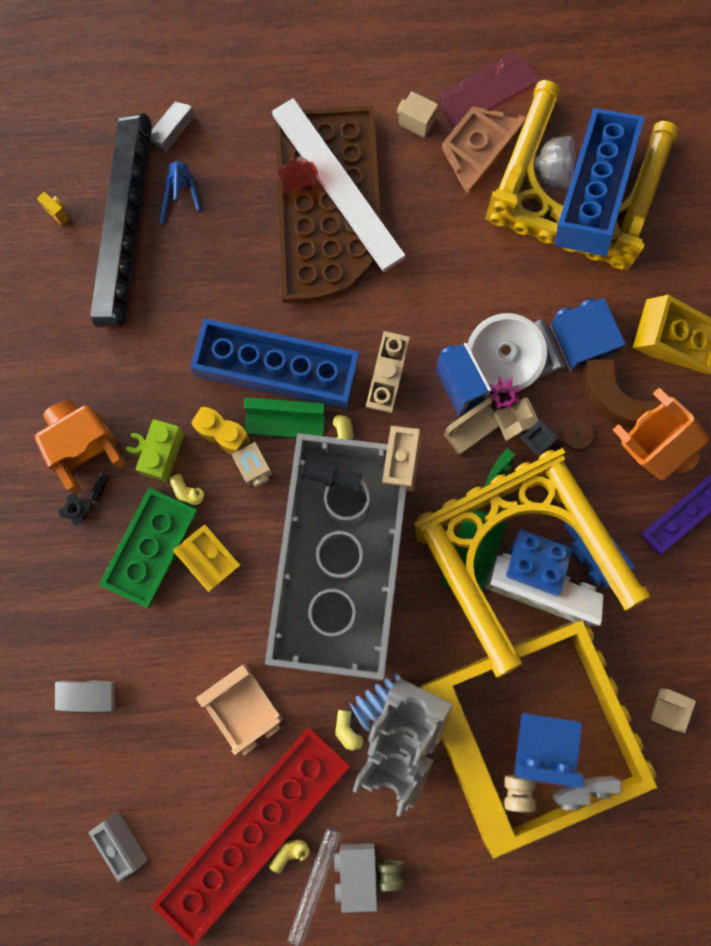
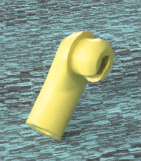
M181 474L169 478L179 502L198 505L203 501L204 492L202 489L187 487Z

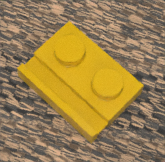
M203 525L184 540L182 544L174 548V553L208 592L240 566L206 525Z

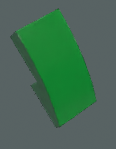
M508 448L501 454L491 469L484 487L490 485V482L498 474H506L513 467L510 461L515 454Z

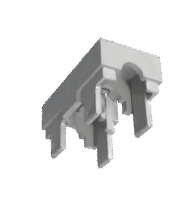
M399 678L388 693L382 714L373 724L369 737L371 744L368 750V762L358 774L353 791L358 793L362 787L369 791L373 787L376 789L389 787L396 792V799L399 800L397 806H399L396 813L397 816H401L404 810H408L409 807L413 808L423 792L433 760L425 757V755H427L428 751L432 753L439 743L453 704Z

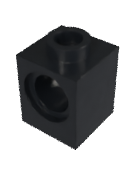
M541 419L520 437L538 458L549 450L555 452L565 447Z

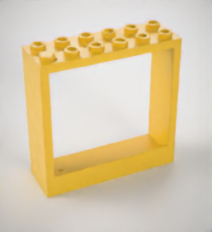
M583 620L568 622L512 647L520 658L571 637L632 774V777L620 782V793H611V798L592 797L591 794L590 805H580V810H566L560 807L511 828L453 689V685L491 670L493 664L490 658L487 656L420 684L421 689L453 704L441 739L484 844L493 859L657 788L654 778H656L655 770L649 761H645L641 750L644 749L642 741L637 733L632 732L629 726V722H631L629 712L624 705H620L616 697L619 694L618 688L612 678L608 679L604 667L607 666L602 653L595 650L592 640H594L593 632L588 624L584 625Z

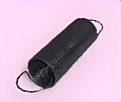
M100 472L88 496L94 503L95 501L98 502L109 479V476L103 475V472Z

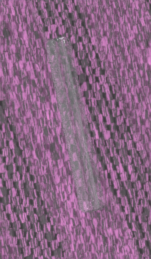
M327 828L288 936V942L295 946H302L340 839V832L332 828Z

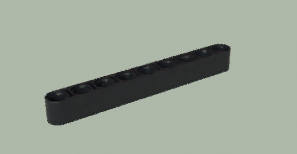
M146 113L122 116L118 121L91 307L92 322L99 328L122 326L127 318L152 134V123Z

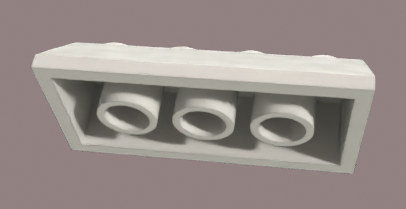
M503 553L502 556L497 555L494 558L484 586L485 589L572 622L583 620L584 625L588 624L589 627L600 626L603 594L595 592L596 587L582 582L580 586L569 582L570 577L565 576L562 592L559 596L506 577L511 555Z

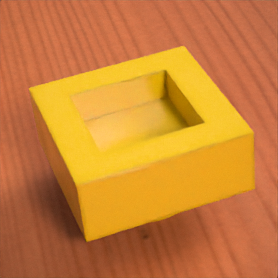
M43 192L37 198L43 208L62 226L69 220L64 212L66 206L56 196L52 199Z

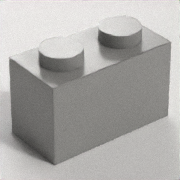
M374 843L340 844V853H334L335 872H340L341 884H335V902L341 903V913L377 911Z

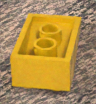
M670 295L647 299L633 348L652 358L705 374H711V318Z

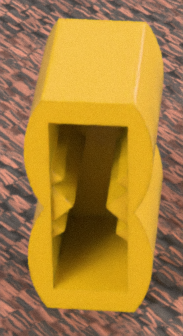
M201 407L191 422L202 438L212 443H219L221 448L229 454H233L248 446L250 442L246 431L239 424L224 420L218 412L211 408Z

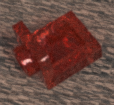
M303 156L275 169L286 195L309 184L313 187L318 185L316 179L318 171L312 161L309 162Z

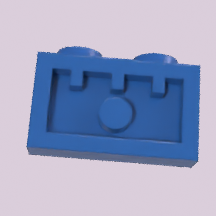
M519 529L509 549L508 554L511 555L506 577L559 596L563 589L572 548Z
M523 713L521 715L515 774L522 779L582 788L584 775L577 772L582 724L577 721Z

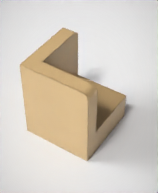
M527 397L513 404L510 410L503 408L494 412L496 421L506 441L521 437L539 421Z
M660 688L650 720L674 731L685 733L696 701L669 689Z

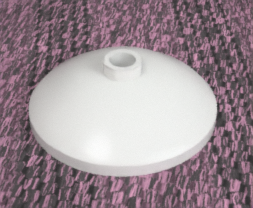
M503 313L487 318L475 328L468 341V347L488 385H496L498 383V376L502 380H508L510 377H513V386L520 385L522 390L539 377L546 363L547 346L542 332L531 320L518 314ZM509 346L511 351L504 354L501 352V348ZM505 389L503 393H508L509 390Z

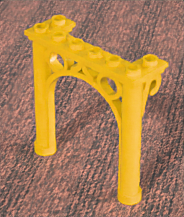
M543 80L536 85L533 93L534 100L501 185L496 192L493 191L485 219L495 226H505L514 229L518 234H528L538 238L543 243L555 244L557 226L563 206L552 200L542 190L536 180L533 164L553 107L558 100L560 88L551 81ZM661 121L655 124L631 194L621 204L618 216L625 211L626 213L620 229L616 222L607 256L563 248L564 250L569 252L576 251L586 255L591 260L607 262L616 269L629 270L645 245L642 243L643 240L639 239L671 146L676 142L679 134V128L675 124L668 121ZM526 176L530 190L519 193ZM536 198L542 210L536 213L524 209L521 202L526 199ZM548 210L551 211L550 217L554 218L556 223L544 219Z
M563 448L555 452L549 450L543 453L539 460L532 464L525 462L519 465L515 472L508 476L502 474L495 477L490 482V485L482 489L481 487L473 488L467 492L466 497L458 501L452 499L443 504L442 509L434 513L429 511L420 515L417 518V522L414 523L417 542L421 541L422 545L427 543L493 664L491 668L497 678L517 669L523 663L476 581L473 565L479 544L487 533L501 522L518 515L530 513L547 514L567 522L583 540L625 611L651 598L646 587H642L565 465V451ZM541 485L547 489L548 497L543 503L531 502L525 496L526 490L533 486ZM520 489L518 498L522 505H518L517 501L507 502L501 498ZM553 498L558 503L562 502L567 511L557 506L550 505ZM490 504L491 510L485 516L484 521L486 523L482 526V520L473 512ZM464 521H471L477 526V532L473 539H460L453 532L455 526ZM448 525V531H445L444 527ZM454 545L469 548L466 567Z

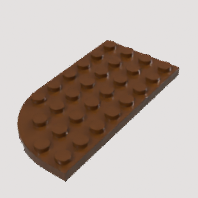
M374 106L302 109L303 113L381 220ZM275 119L283 303L327 299L342 293L360 280L368 271L374 258Z

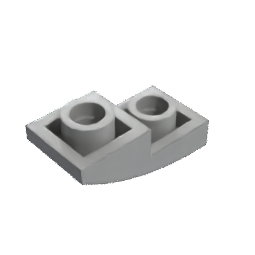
M97 680L87 682L57 681L55 682V710L77 712L115 710V682Z
M612 776L583 779L582 788L564 786L553 793V800L558 804H562V809L580 810V805H590V792H592V797L611 798V793H620V780Z

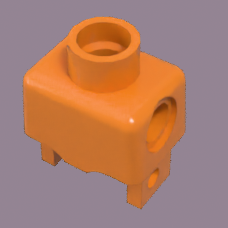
M658 388L653 394L662 404L651 411L645 412L637 420L635 427L629 433L619 424L613 431L622 440L621 444L641 466L659 480H665L674 472L685 473L693 469L700 459L699 450L708 443L709 436L685 407L675 398L669 397Z
M64 400L52 405L44 412L43 416L49 426L35 435V441L48 468L59 475L67 491L75 495L82 491L71 471L105 451L111 462L119 469L126 465L115 446L118 440L103 418L90 406L85 405L77 409L71 400Z

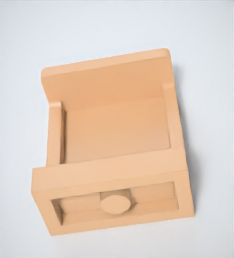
M246 664L238 667L196 698L201 707L207 709L233 748L231 751L234 755L240 751L243 755L247 754L257 746L255 742L257 738L263 734L268 738L281 729L278 723L283 720L282 716Z

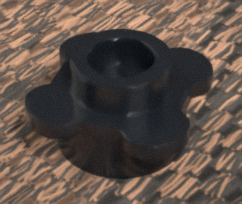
M70 494L67 496V502L64 507L59 509V515L62 518L70 519L74 525H80L91 510V504L88 501H81L75 494ZM74 507L77 508L76 512H73Z

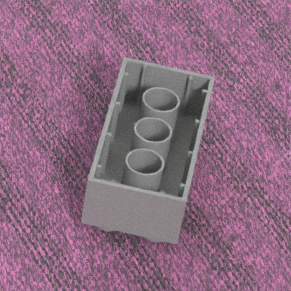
M297 433L265 665L384 679L406 487L386 485L382 482L388 444ZM308 460L309 462L325 466L334 464L337 465L338 469L362 473L358 492L334 485L330 488L326 487L325 483L302 479L301 471L304 461Z

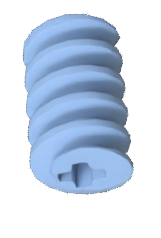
M397 672L394 673V683L385 678L384 689L379 684L374 685L375 695L366 690L365 701L357 695L355 697L357 706L350 703L359 722L367 731L371 730L370 720L375 723L380 714H382L388 693L400 678Z

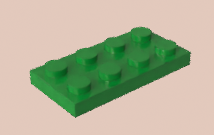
M148 488L99 585L150 609L176 557L174 548L183 543L198 510L152 488Z

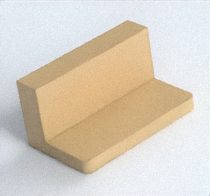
M490 398L484 400L446 428L444 436L459 456L499 428L494 411L490 407L492 404Z
M391 426L383 484L406 487L408 491L414 492L422 438L420 429Z

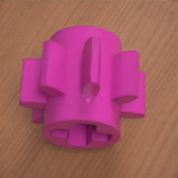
M498 376V383L496 385L489 384L491 391L494 393L490 394L488 398L496 401V409H499L501 406H507L510 410L513 401L520 402V397L515 393L519 392L521 388L520 385L513 386V377H510L508 380H502ZM505 389H508L509 394H505L503 397H501L500 392H504Z

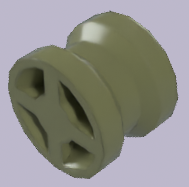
M383 860L375 863V869L379 874V878L376 881V889L381 891H398L405 888V881L401 876V872L404 870L403 861Z

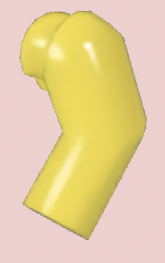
M337 415L333 419V425L337 428V438L352 440L354 434L351 420L347 416Z
M338 710L335 731L337 738L350 751L360 749L363 745V738L361 735L355 734L350 728L352 711Z
M299 839L284 842L274 855L269 868L281 874L288 860H305L309 856L307 843Z

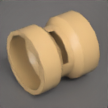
M517 775L505 776V787L508 789V796L505 798V809L522 812L535 811L536 801L532 797V791L536 788V781L522 779Z

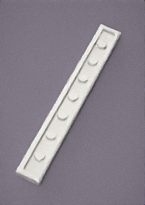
M292 98L272 110L273 117L382 271L385 272L404 260L405 254L296 101Z

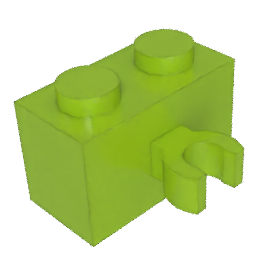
M153 419L146 440L138 433L131 434L133 439L139 440L138 447L131 448L127 446L126 448L131 454L140 455L136 471L143 476L168 483L184 436L179 426Z

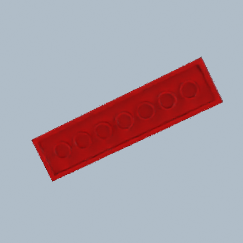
M308 727L155 899L151 906L190 946H194L350 767V764L314 730Z

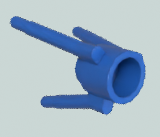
M172 162L169 165V175L166 176V189L160 213V225H163L172 187L173 199L177 201L179 199V189H184L189 184L196 210L201 211L200 201L194 184V175L189 174V166L184 162Z

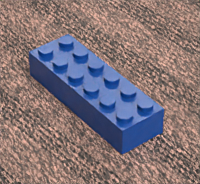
M593 108L558 222L554 246L607 256L638 146L644 116Z
M203 318L190 368L195 377L312 403H325L326 406L348 410L359 364V351Z

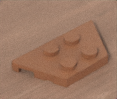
M472 106L442 144V149L466 193L471 191L523 126L526 120L524 116L519 115L518 118L503 116L504 112L486 111L483 108Z

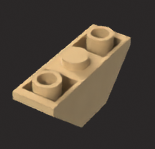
M383 332L366 408L392 413L404 367L409 336Z

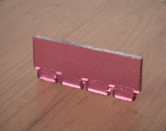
M513 51L499 59L498 64L494 62L479 70L478 76L474 73L458 82L457 87L453 85L439 93V99L441 100L439 106L455 129L472 106L489 111L536 84L538 79L524 58H519L516 52Z

